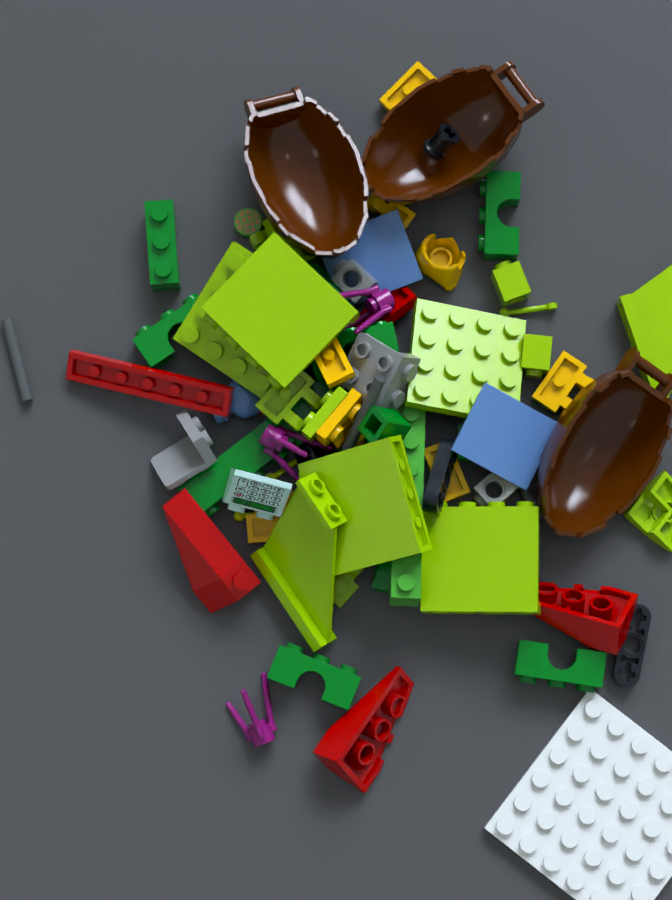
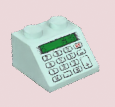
M231 468L222 502L228 503L227 509L240 513H244L245 508L257 511L256 517L272 521L273 516L281 517L292 484Z

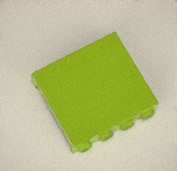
M275 232L201 307L206 313L203 319L214 330L220 327L227 333L224 339L235 350L240 346L247 353L244 358L256 370L261 366L268 373L265 379L278 390L282 386L286 391L290 389L289 385L349 323L353 324L360 317L359 312Z
M401 435L384 438L297 464L299 479L315 472L319 479L323 481L325 488L335 503L339 505L347 519V522L337 527L335 576L433 549Z
M493 501L488 502V506H476V502H459V507H447V502H444L440 514L423 511L433 549L422 552L420 612L424 614L541 615V603L539 602V521L541 509L539 506H534V502L529 501L517 502V506H505V502Z

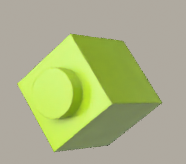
M506 260L495 265V270H492L490 277L502 307L529 298L531 289L519 261L511 263L510 260Z
M523 335L521 368H523L522 373H525V377L540 379L542 375H547L549 372L552 336Z

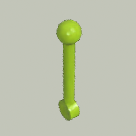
M553 302L546 305L512 310L502 308L499 310V315L509 317V315L544 310L552 311L558 309L557 303Z

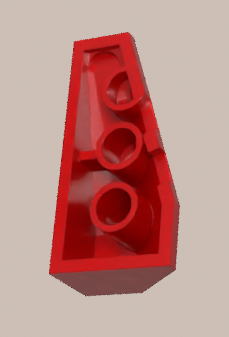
M185 488L162 506L192 591L210 613L239 601L261 583Z
M539 582L541 615L534 616L590 648L617 655L626 640L638 600V594L609 586H601L600 590L583 589L581 584H574L573 588H558L552 582Z
M396 666L327 730L313 751L327 769L362 793H366L383 766L384 760L381 759L386 743H392L394 734H391L395 720L402 716L413 689L414 682L404 670Z

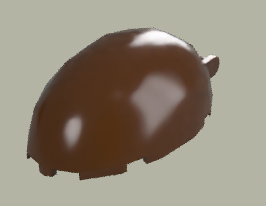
M513 61L504 63L496 70L487 65H480V67L469 69L462 67L451 70L452 73H448L438 79L433 78L416 87L394 106L380 122L381 126L374 136H370L361 161L368 183V190L384 201L401 205L443 200L482 180L504 160L520 135L522 123L542 110L545 103L541 98L537 99L515 70L516 65ZM504 78H508L528 104L527 106L522 108L502 83ZM446 123L452 126L459 134L460 141L455 145H451L445 152L444 158L437 161L425 152L423 142L426 139H431L438 132V127Z
M298 86L292 87L289 92L254 101L251 99L244 100V108L248 117L244 141L246 168L252 193L273 229L304 255L335 259L358 243L368 218V183L359 151L350 135L345 133L343 127L339 124L340 120L331 112L328 113L322 106L318 105V101L310 97L303 98Z
M632 347L627 350L614 371L600 375L581 389L559 416L540 456L536 497L544 518L557 535L581 538L604 529L607 526L606 522L616 514H622L632 505L654 476L663 458L660 454L666 444V440L670 441L672 432L670 427L672 400L667 398L672 390V374L664 373L640 356V351ZM636 366L659 383L657 387L653 388L631 371L633 367Z

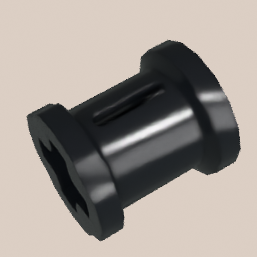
M443 123L438 127V132L431 139H426L423 142V148L432 159L440 161L444 158L445 152L451 145H455L460 141L459 134L452 126Z

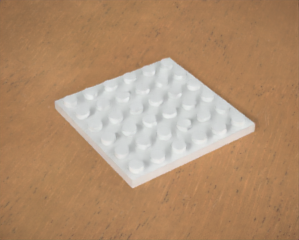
M586 692L484 828L575 900H655L672 877V751L596 692Z

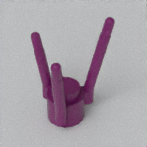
M378 285L369 289L339 293L343 298L369 295L368 299L365 300L367 311L362 313L353 324L349 323L345 328H350L370 317L354 330L355 334H359L395 308V301L390 291L386 288L380 290Z
M273 424L268 425L259 440V443L265 446L263 452L271 456L295 481L299 480V475L275 451L277 450L281 453L286 447L302 457H307L308 453L288 442L289 437L329 451L334 449L332 445L325 447L316 439L310 442L302 434L288 430L281 425L276 427Z
M265 672L261 673L267 723L265 718L258 720L245 689L241 690V695L252 720V723L248 724L249 728L230 702L226 703V707L244 732L247 742L252 741L254 748L276 739L273 732L277 730L273 719L269 685Z

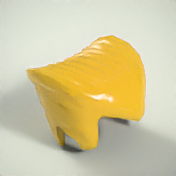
M429 234L414 253L420 271L444 287L445 290L451 291L456 287L461 277L466 259L465 252L462 250L460 254L459 247L454 238L435 239L436 234Z

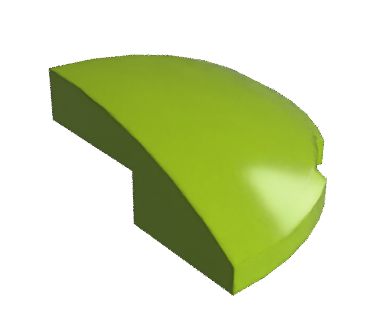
M662 471L642 490L632 505L622 515L653 542L668 552H672V478L667 471Z

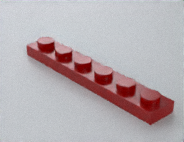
M71 350L68 355L65 378L67 380L223 417L230 415L234 387L78 350Z

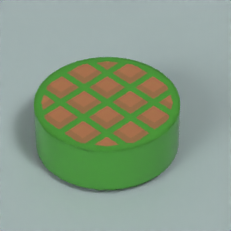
M252 208L240 210L234 218L235 230L240 236L249 238L254 233L261 231V215Z

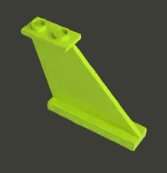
M671 265L632 294L620 296L616 302L631 348H636L640 351V356L666 374H672ZM639 369L642 380L656 388L659 383Z
M314 472L295 482L297 488L264 547L255 551L250 557L313 652H316L337 638L332 631L337 527L347 522V519L339 505L335 503L325 488L323 481Z

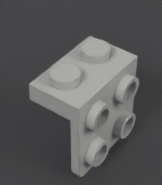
M361 332L357 335L347 357L355 377L339 385L349 391L354 388L362 394V399L364 400L376 375L382 376L386 382L377 398L375 406L398 410V407L405 400L408 382L412 381L417 375V367L421 359L414 354L397 352L369 334Z
M186 409L176 414L188 436L151 459L153 467L167 490L183 485L186 480L199 472L207 470L218 461L210 449V446L214 445L198 417L195 416L191 419Z

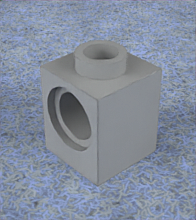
M343 259L333 269L335 275L331 278L343 292L369 289L378 283L355 259H349L348 261ZM352 270L359 275V283L355 287L349 286L346 282V276ZM365 296L351 297L350 299L354 303H359Z
M490 473L473 488L472 492L475 496L472 499L478 506H488V502L493 501L504 502L519 487L494 473ZM487 485H497L500 488L501 495L498 498L489 497L485 491Z

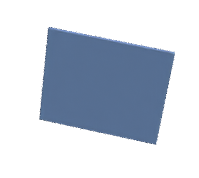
M398 209L366 221L358 243L335 259L322 258L331 277L335 275L333 269L343 259L346 261L355 259L378 281L376 285H378L380 290L386 288L389 291H393L423 279ZM353 270L346 276V282L349 286L355 287L359 283V275ZM366 295L359 303L368 299L369 295ZM351 299L349 301L352 306L359 304L354 303Z
M484 382L451 450L516 486L527 490L540 464V456L557 422Z

